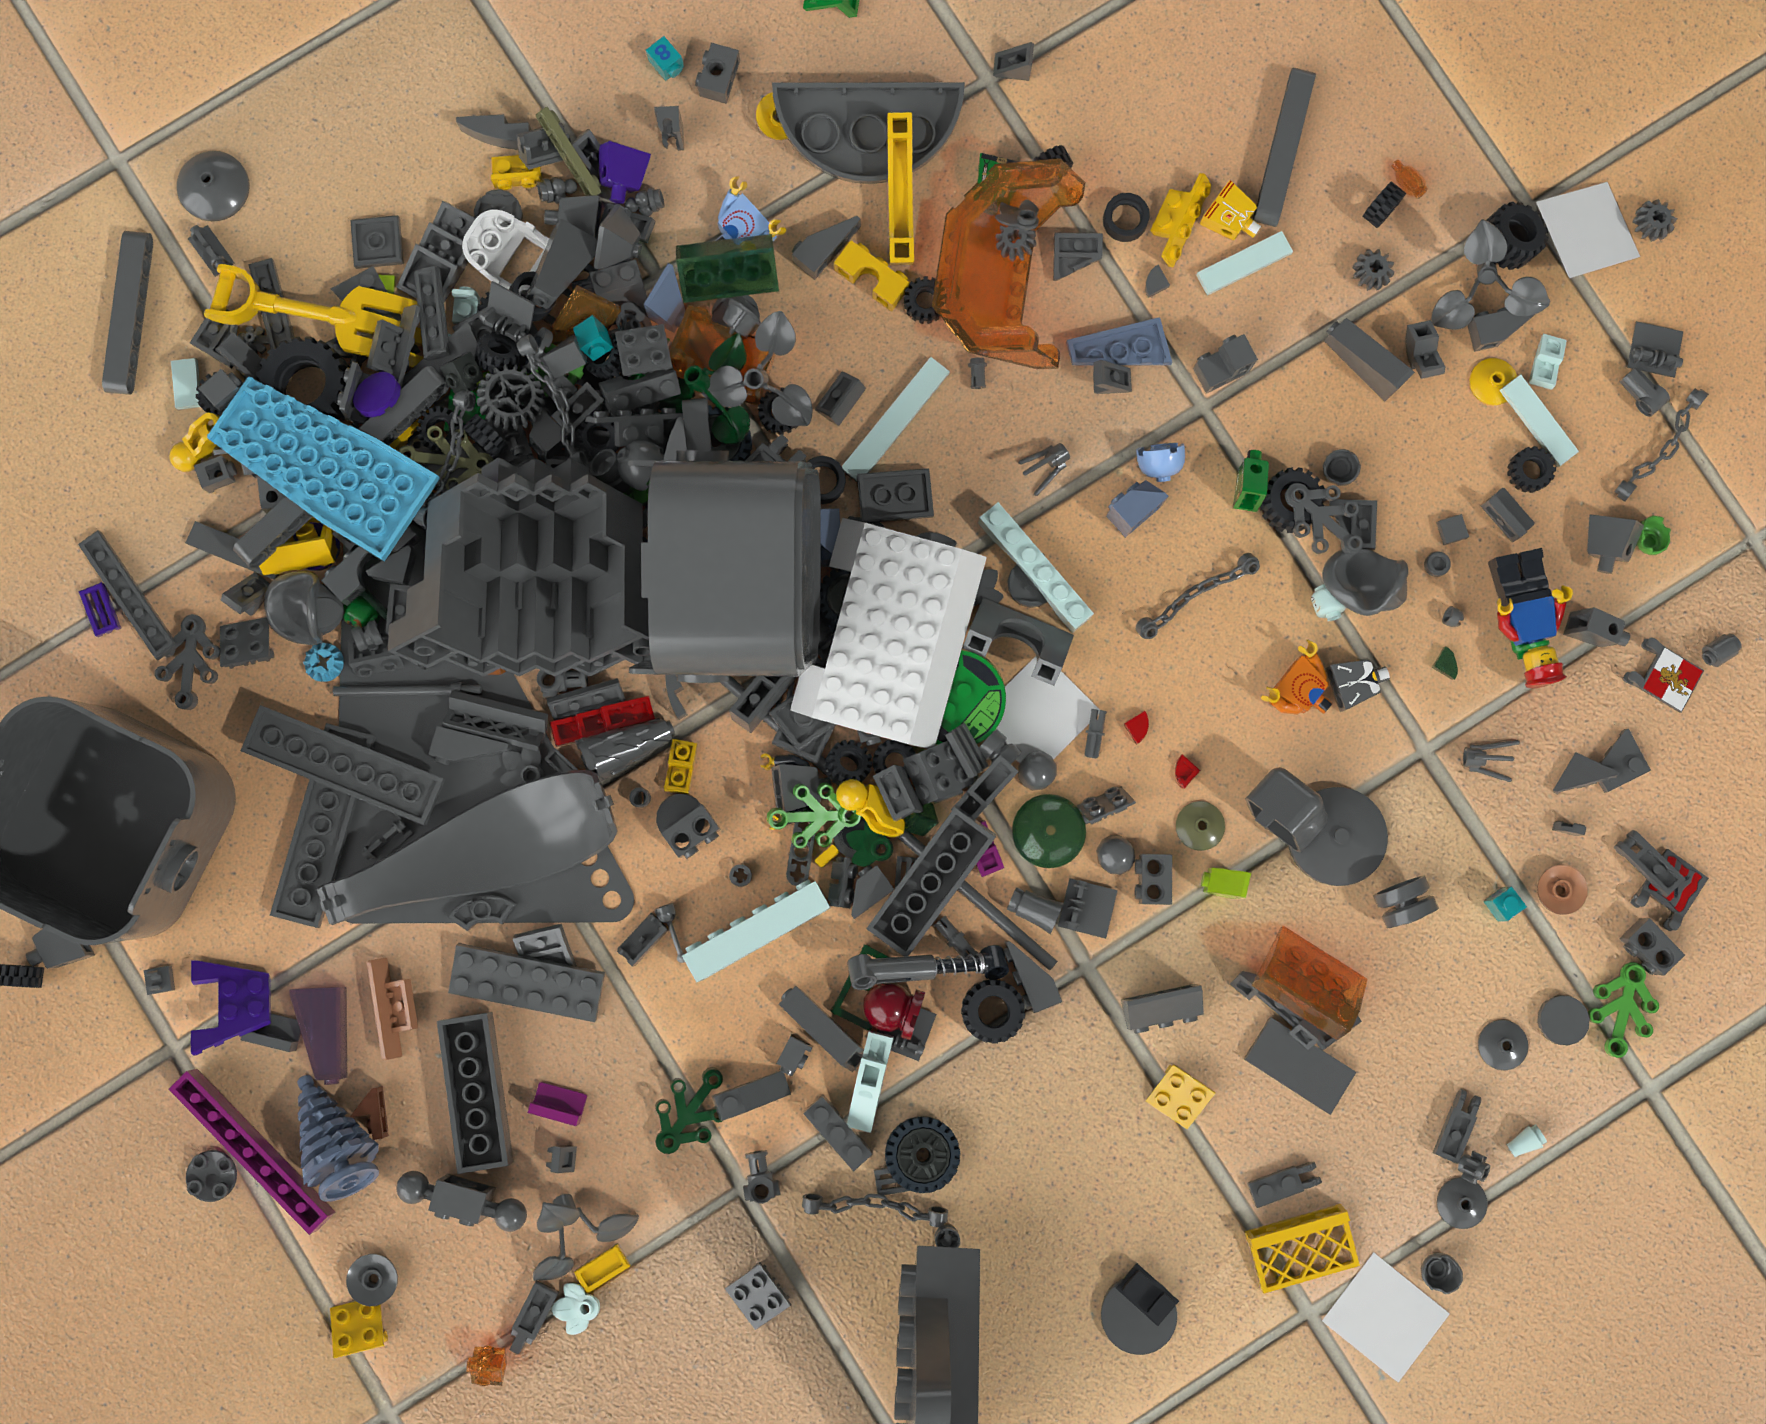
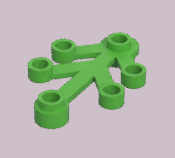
M799 783L794 786L793 794L797 799L803 800L813 811L785 812L778 807L772 808L767 814L769 825L774 829H782L788 822H811L802 832L794 833L791 838L795 847L804 848L808 840L827 821H835L827 831H820L815 837L819 846L828 847L832 839L844 827H853L861 819V816L856 814V810L852 811L850 817L845 818V813L849 810L840 806L832 786L828 783H821L817 788V793L821 798L828 799L837 810H826L810 794L808 787ZM829 787V792L823 795V788ZM805 788L804 794L799 796L798 790ZM779 813L780 818L776 821L772 820L773 815ZM826 835L827 840L821 843L820 838ZM802 836L803 841L797 844L796 839Z
M1626 963L1621 968L1619 977L1607 984H1598L1593 988V994L1596 998L1607 999L1610 997L1611 992L1624 986L1622 996L1599 1009L1592 1008L1588 1011L1589 1021L1599 1024L1604 1021L1605 1017L1618 1010L1612 1037L1607 1039L1604 1045L1606 1053L1611 1057L1621 1058L1628 1051V1045L1623 1037L1629 1014L1636 1024L1635 1032L1638 1036L1648 1038L1653 1034L1652 1025L1646 1022L1633 999L1636 990L1642 999L1641 1008L1644 1012L1656 1013L1659 1009L1658 1001L1653 999L1644 984L1646 972L1639 963ZM1631 970L1635 972L1634 979H1630L1629 972ZM1601 987L1605 989L1604 996H1600L1599 989ZM1649 1001L1653 1003L1652 1010H1649L1647 1008V1003ZM1595 1011L1599 1013L1598 1020L1593 1019V1013ZM1644 1025L1647 1027L1646 1034L1641 1032V1027ZM1615 1042L1617 1044V1050L1613 1052L1611 1050V1044Z

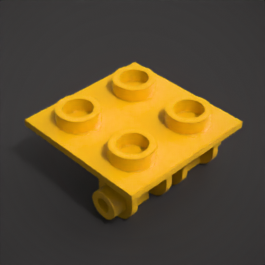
M1174 1064L1169 1065L1165 1070L1166 1074L1148 1096L1146 1102L1188 1129L1216 1092Z
M355 1301L330 1308L334 1359L382 1347L384 1342L388 1341L387 1331H383L381 1304L365 1306Z

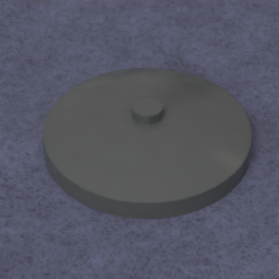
M1331 787L1316 791L1323 800L1328 815V822L1301 853L1288 846L1294 862L1308 877L1325 885L1346 886L1366 879L1379 867L1387 850L1388 832L1381 811L1367 796L1353 789Z

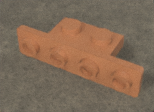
M387 958L367 961L381 1057L383 1061L402 1057L399 1032L418 1028L411 979L391 982Z

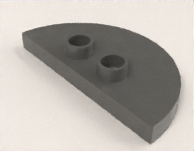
M965 82L772 83V90L780 124L793 147L803 158L820 171L834 178L852 183L877 184L888 182L887 113L912 112L913 173L934 158L951 136L962 108Z

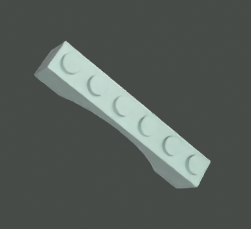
M999 502L979 517L978 524L993 542L1004 550L1030 578L1071 633L1075 632L1093 616L1094 613Z

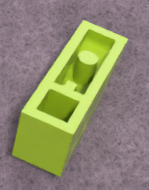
M1213 867L1208 868V872L1204 871L1201 886L1204 887V893L1229 899L1246 898L1251 873Z

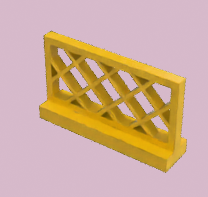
M1341 1204L1244 1231L1263 1294L1360 1266L1348 1222L1350 1221L1348 1211ZM1343 1225L1344 1234L1340 1241L1329 1236L1334 1227ZM1312 1233L1322 1236L1315 1248L1305 1243L1309 1234ZM1327 1239L1337 1244L1331 1256L1320 1251ZM1288 1240L1298 1243L1291 1255L1281 1250L1285 1241ZM1302 1246L1313 1251L1307 1263L1296 1258ZM1269 1247L1274 1251L1266 1262L1259 1258L1257 1249ZM1344 1248L1350 1251L1352 1260L1341 1263L1335 1259L1340 1250ZM1278 1253L1289 1258L1283 1270L1272 1265ZM1317 1255L1328 1260L1324 1268L1319 1270L1311 1267ZM1293 1262L1304 1267L1300 1275L1295 1277L1287 1274ZM1269 1269L1280 1274L1276 1282L1266 1285L1264 1277Z

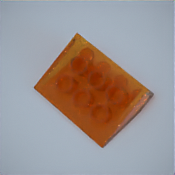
M1282 926L1251 986L1336 1040H1339L1351 1031L1357 1019L1368 979L1287 927Z

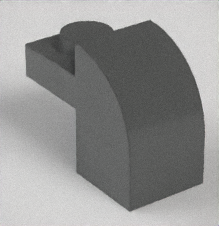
M1431 320L1407 325L1405 345L1408 362L1411 369L1417 370L1421 379L1445 374L1446 367L1437 351L1439 335Z

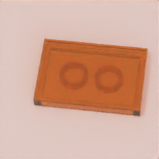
M577 285L550 329L553 332L552 344L557 346L572 334H575L573 328L592 315L609 331L621 312V306Z

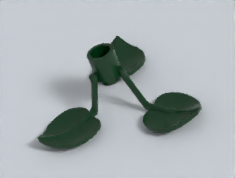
M737 333L726 339L712 352L708 363L711 370L707 368L702 370L698 366L689 367L684 373V379H678L681 394L659 400V409L676 408V412L683 413L682 400L694 398L696 396L695 391L704 392L723 413L713 423L712 432L714 437L724 444H738L742 442L750 429L748 412L741 406L731 407L726 411L708 390L710 387V377L708 375H712L717 369L724 366H732L741 371L744 368L747 353L742 337Z

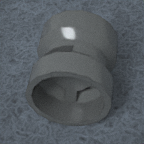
M376 620L368 622L364 627L356 626L351 628L359 651L368 649L369 645L372 644L380 645L384 643Z
M945 1224L944 1227L936 1230L934 1236L936 1247L959 1248L960 1236L954 1226Z

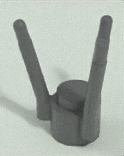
M1058 443L1054 447L1051 445L1045 450L1019 460V464L1022 465L1045 455L1043 460L1023 472L1024 476L1046 463L1052 468L1056 466L1053 472L1034 492L1035 496H1038L1054 477L1067 467L1065 462L1070 459V454L1062 443Z
M1514 740L1484 745H1470V748L1465 747L1463 765L1464 767H1469V772H1478L1511 782L1512 778L1481 768V766H1485L1487 760L1514 761L1515 758L1504 755H1487V752L1482 750L1519 745L1520 741Z

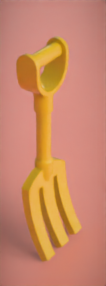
M219 264L217 272L220 275L210 309L205 310L204 316L212 321L228 325H240L248 322L257 315L258 311L273 314L279 312L326 321L331 325H335L336 337L344 352L369 357L373 339L356 335L357 331L374 334L377 321L385 320L398 327L401 321L365 311L363 308H374L402 315L405 307L418 305V302L391 293L358 286L344 298L340 306H323L282 298L278 294L260 291L257 283L245 270L236 266ZM235 279L249 283L250 295L246 303L236 310L226 311ZM416 327L414 344L423 347L421 329ZM410 352L408 369H412L424 357Z

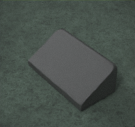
M842 371L816 406L815 411L839 426L864 393L866 387L858 378Z

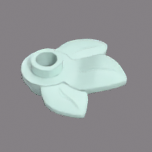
M566 1283L563 1287L565 1297L557 1300L553 1304L551 1311L556 1318L566 1321L567 1334L576 1335L586 1330L589 1320L594 1319L599 1314L600 1302L595 1296L586 1294L581 1285ZM584 1304L588 1305L589 1312L585 1310Z

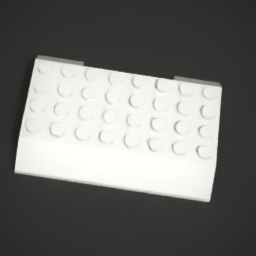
M842 518L829 565L830 567L851 572L826 667L811 665L799 676L790 710L815 719L928 749L934 747L987 557L872 524Z

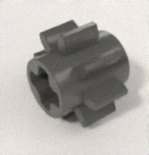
M1472 1151L1471 1156L1464 1154L1458 1165V1171L1463 1173L1461 1178L1475 1185L1477 1180L1484 1182L1490 1172V1164L1485 1163L1487 1157L1475 1151Z

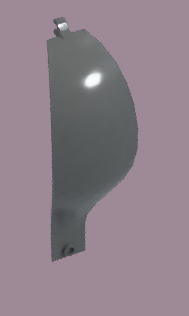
M589 770L555 773L520 784L462 811L369 867L319 886L317 891L321 900L320 905L323 912L325 911L329 924L335 925L381 908L485 893L526 884L562 872L588 860L613 842L618 830L611 806L614 805L611 795H606L598 775Z

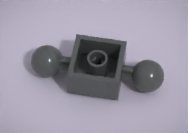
M409 1171L399 1178L396 1185L397 1195L403 1202L417 1204L424 1199L430 1200L428 1211L435 1212V1217L446 1220L453 1217L459 1219V1223L465 1226H474V1224H479L485 1218L491 1217L494 1218L496 1225L501 1230L513 1232L520 1229L527 1219L526 1207L518 1199L509 1198L500 1203L492 1202L496 1187L451 1174H446L436 1181V1185H431L423 1173Z

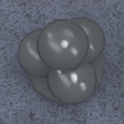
M553 177L550 180L548 178L543 179L542 182L537 183L539 198L541 202L547 201V203H551L554 201L559 204L561 198H566V193H575L577 183L572 179H567L564 182L557 177Z
M649 188L648 191H640L635 198H628L625 202V208H628L630 212H636L639 208L640 214L648 217L653 212H658L660 208L665 207L661 190H655L654 188Z

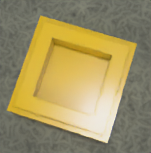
M832 844L814 861L820 868H823L839 854V850Z

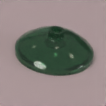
M1052 794L1039 795L1028 800L1016 813L1012 824V838L1017 851L1026 861L1041 868H1057L1068 864L1080 853L1086 838V825L1079 809L1068 799ZM1048 826L1054 827L1055 833L1053 835L1047 834L1046 828Z

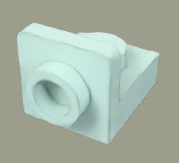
M463 286L459 287V289H452V296L454 297L452 322L457 325L479 312L477 306L480 304V297L470 287Z

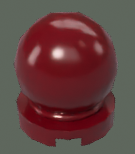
M896 982L876 984L868 991L864 998V1015L870 1025L878 1030L891 1032L899 1029L902 1031L901 1038L911 1040L926 992L916 989L914 995H909L905 987Z

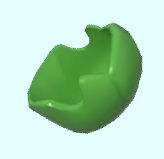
M1652 515L1640 522L1644 525V528L1636 546L1644 554L1657 555L1668 548L1671 529L1664 526L1663 517Z

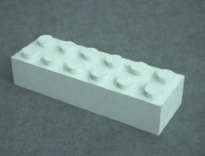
M808 879L796 886L798 891L789 895L788 892H785L774 898L775 904L770 907L764 904L751 911L754 916L747 920L742 916L730 923L731 928L724 932L723 929H719L708 935L709 941L704 944L698 941L685 948L687 953L682 955L696 983L829 910L831 907L817 882L811 883Z

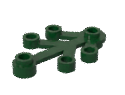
M710 1067L703 1072V1084L687 1106L684 1095L686 1090L685 1082L681 1078H675L671 1081L670 1088L674 1093L678 1118L672 1127L669 1119L671 1111L669 1101L660 1099L656 1102L655 1109L659 1114L661 1131L657 1134L655 1143L660 1152L672 1154L678 1150L680 1144L694 1141L707 1143L710 1141L712 1134L706 1126H701L692 1132H681L686 1125L710 1120L718 1123L722 1122L719 1118L714 1117L716 1112L715 1106L710 1110L696 1112L710 1091L720 1087L723 1082V1076L717 1068ZM711 1076H717L718 1079L715 1083H709ZM676 1083L683 1084L680 1090L674 1089ZM665 1103L668 1105L665 1111L659 1110L661 1104ZM702 1131L708 1132L706 1138H700L699 1134ZM667 1138L673 1139L672 1144L669 1146L664 1144Z

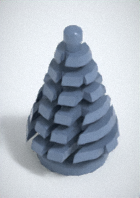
M304 1075L300 1077L297 1084L300 1090H302V1093L298 1096V1106L301 1107L298 1112V1119L302 1122L299 1131L302 1138L300 1140V1151L302 1150L301 1168H303L304 1185L307 1183L308 1187H316L320 1184L318 1195L324 1202L336 1201L351 1196L366 1188L379 1176L378 1167L372 1163L376 1158L375 1155L378 1153L379 1144L369 1138V1134L360 1128V1125L352 1117H345L347 1114L345 1109L337 1107L338 1103L333 1098L327 1096V1092L322 1087L318 1086L316 1088L314 1086L312 1076Z

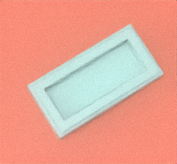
M190 358L171 361L175 408L181 410L200 407L197 403L199 400L196 399L195 395L199 394L196 390L197 386L200 387L198 360Z

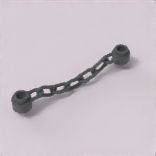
M529 334L520 338V341L517 342L519 353L522 356H527L531 365V372L540 381L547 383L553 393L552 396L557 409L562 414L564 422L562 427V443L567 447L570 458L567 460L573 459L589 468L585 454L582 451L576 452L573 446L575 443V427L570 421L568 413L570 403L565 392L557 388L552 380L551 372L543 364L536 361L534 354L539 352V348L534 337ZM539 366L548 375H545L543 378L535 370ZM560 393L562 394L566 406L563 405L561 407L558 402L557 397L560 396ZM566 429H571V441H565Z
M1696 388L1686 399L1689 402L1688 406L1677 412L1675 421L1677 432L1674 438L1665 443L1659 452L1660 456L1656 460L1645 462L1632 470V478L1628 482L1623 480L1614 491L1618 494V498L1625 502L1637 487V485L1632 483L1636 478L1641 479L1654 473L1656 470L1655 465L1662 459L1669 460L1679 449V442L1677 440L1681 432L1686 431L1689 427L1690 413L1688 410L1691 407L1697 410L1709 395L1707 392ZM1680 414L1681 417H1684L1686 414L1685 427L1684 425L1679 427ZM1669 444L1671 446L1676 445L1669 456H1666L1667 452L1664 451ZM1649 465L1648 469L1650 471L1639 475V469Z
M461 390L454 395L453 403L456 408L450 423L452 435L450 451L439 474L440 480L436 484L440 488L434 495L430 493L413 518L419 526L427 527L428 507L425 506L426 502L436 498L443 491L452 471L457 466L460 457L461 437L464 433L462 418L464 412L472 411L476 404V396L473 392ZM454 423H459L460 433L455 432ZM455 439H457L456 448H454ZM451 455L456 456L453 465L448 464ZM445 471H448L444 480H442L441 478L443 477Z
M1252 553L1243 554L1237 562V567L1231 572L1213 576L1194 585L1174 600L1162 615L1154 620L1149 617L1140 619L1136 624V632L1144 639L1154 638L1158 633V629L1171 621L1176 613L1191 599L1218 585L1237 580L1245 574H1255L1260 568L1259 560ZM1238 570H1241V571H1242V572H1241L1240 574H1238V575H1236V573H1235V572L1238 571ZM1229 576V579H1225L1222 581H1220L1219 579L1222 577ZM1213 581V585L1204 587V584ZM1197 588L1198 591L1190 596L1189 593ZM1184 598L1185 601L1178 606L1177 603ZM1172 608L1173 613L1168 617L1166 614ZM1162 620L1163 622L1157 626L1156 622Z
M805 1194L802 1199L804 1212L812 1215L818 1214L819 1210L840 1213L855 1205H866L872 1208L888 1207L895 1209L910 1221H930V1226L938 1228L944 1227L948 1220V1210L946 1208L930 1207L928 1213H920L917 1208L907 1202H893L888 1200L885 1195L867 1194L864 1198L844 1196L831 1201V1203H823V1197L817 1194ZM870 1197L884 1199L881 1200V1204L870 1203ZM847 1200L846 1204L848 1206L837 1209L836 1203ZM904 1206L916 1212L912 1215L913 1217L903 1212Z

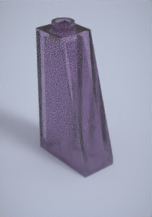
M347 987L290 989V998L315 1080H324V1085L340 1084L339 1079L348 1077Z

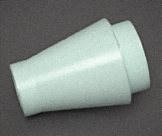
M1535 1124L1532 1127L1528 1125L1506 1145L1513 1156L1517 1157L1521 1154L1543 1148L1542 1145L1547 1143V1140Z

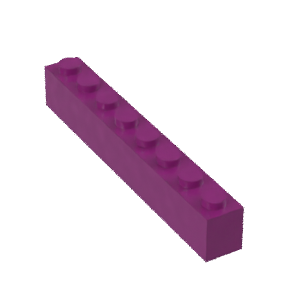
M198 1069L186 1071L168 1089L309 1235L318 1231L336 1213L327 1202L320 1199L318 1193L312 1187H308L307 1183L304 1185L303 1177Z

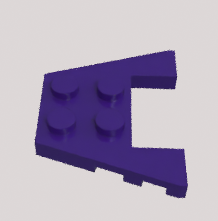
M197 960L191 961V982L193 985L218 982V1027L191 1031V1054L193 1056L203 1053V1050L212 1046H220L224 1044V1041L239 1035L241 1037L271 1024V978L269 973Z

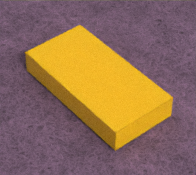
M617 1243L575 1270L574 1274L586 1294L630 1267L631 1264Z

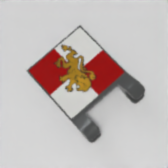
M1655 638L1644 639L1641 647L1656 654L1644 678L1639 673L1631 671L1625 673L1623 681L1641 689L1677 712L1682 713L1704 670L1666 648Z

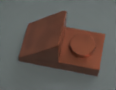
M383 1086L372 1088L350 1116L370 1115V1119L367 1121L368 1133L372 1134L373 1140L389 1136Z

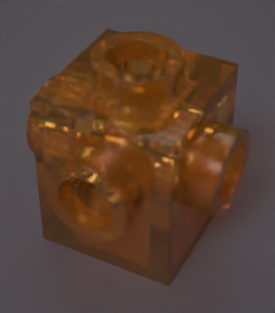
M475 1346L473 1356L468 1357L466 1372L470 1373L471 1383L480 1386H502L507 1366L506 1349L492 1346Z

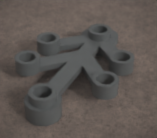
M1296 483L1289 486L1285 493L1286 502L1294 509V535L1298 538H1303L1310 533V526L1305 522V509L1311 514L1314 541L1312 543V550L1316 554L1324 553L1329 548L1328 541L1324 539L1323 526L1341 540V549L1345 554L1353 555L1358 553L1363 547L1361 537L1356 534L1350 535L1329 517L1338 515L1352 517L1359 511L1358 504L1350 501L1344 505L1318 507L1311 500L1325 498L1328 501H1334L1339 498L1340 489L1335 485H1331L1325 489L1308 490L1305 485ZM1329 489L1334 490V497L1329 495ZM1296 491L1301 493V500L1295 497ZM1348 505L1353 507V513L1347 511ZM1299 526H1303L1305 528L1304 534H1301L1299 532ZM1352 539L1357 543L1356 548H1353L1350 544ZM1318 542L1323 544V550L1317 548Z
M194 614L188 615L182 620L181 631L173 637L179 646L186 641L185 649L167 666H159L155 670L156 679L167 682L183 665L181 690L175 696V704L178 708L184 710H192L198 704L197 695L191 691L194 665L200 671V679L204 683L213 684L218 679V673L211 669L197 652L196 644L198 641L203 647V655L212 660L220 656V648L214 645L205 634L206 624L204 620ZM194 623L193 629L190 630L191 624ZM211 648H214V653L210 656L209 651ZM175 649L164 657H172ZM165 670L166 675L162 678L161 674ZM211 672V678L207 680V674ZM186 696V701L182 703L183 697Z

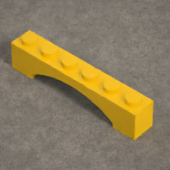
M912 112L887 113L889 265H914Z

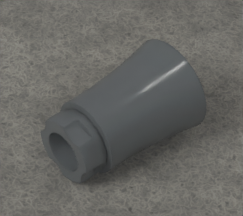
M1016 887L1007 910L1016 913V916L1033 923L1051 935L1064 902L1051 900L1027 890L1024 892Z

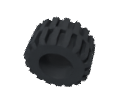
M1509 202L1502 205L1487 219L1488 222L1500 230L1507 243L1505 257L1499 262H1492L1494 264L1498 263L1499 267L1503 269L1507 267L1508 270L1523 267L1546 247L1545 243L1548 241V236L1545 234L1548 233V229L1544 227V219H1541L1537 210L1533 211L1530 205L1524 206L1522 202Z
M1290 467L1285 471H1279L1269 480L1267 495L1260 506V511L1264 510L1265 513L1262 516L1265 520L1269 518L1271 521L1269 525L1271 527L1276 525L1278 526V531L1282 532L1286 529L1287 533H1293L1295 526L1294 512L1289 511L1283 506L1280 494L1283 489H1287L1296 483L1305 485L1308 490L1325 489L1324 485H1318L1320 481L1318 477L1315 479L1311 477L1313 472L1308 470L1304 473L1303 468L1298 467L1296 470H1293V467ZM1315 499L1311 501L1315 503L1318 507L1325 506L1323 505V503L1326 501V499ZM1304 509L1305 522L1310 526L1312 524L1311 514ZM1303 526L1298 528L1299 532L1305 529Z
M988 979L976 983L967 991L962 1001L961 1014L964 1025L974 1037L986 1043L997 1044L998 1042L1008 1041L1009 1038L1014 1037L1017 1034L1016 1032L1021 1029L1023 1019H1025V1004L1020 993L1012 985L1004 981ZM990 996L1000 997L1008 1008L1007 1018L997 1026L984 1024L978 1014L980 1003Z

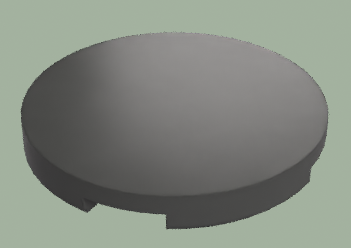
M1120 1279L1106 1292L1101 1307V1323L1107 1337L1116 1347L1130 1354L1145 1355L1161 1349L1171 1339L1177 1324L1176 1306L1157 1326L1116 1289L1117 1285L1123 1280Z

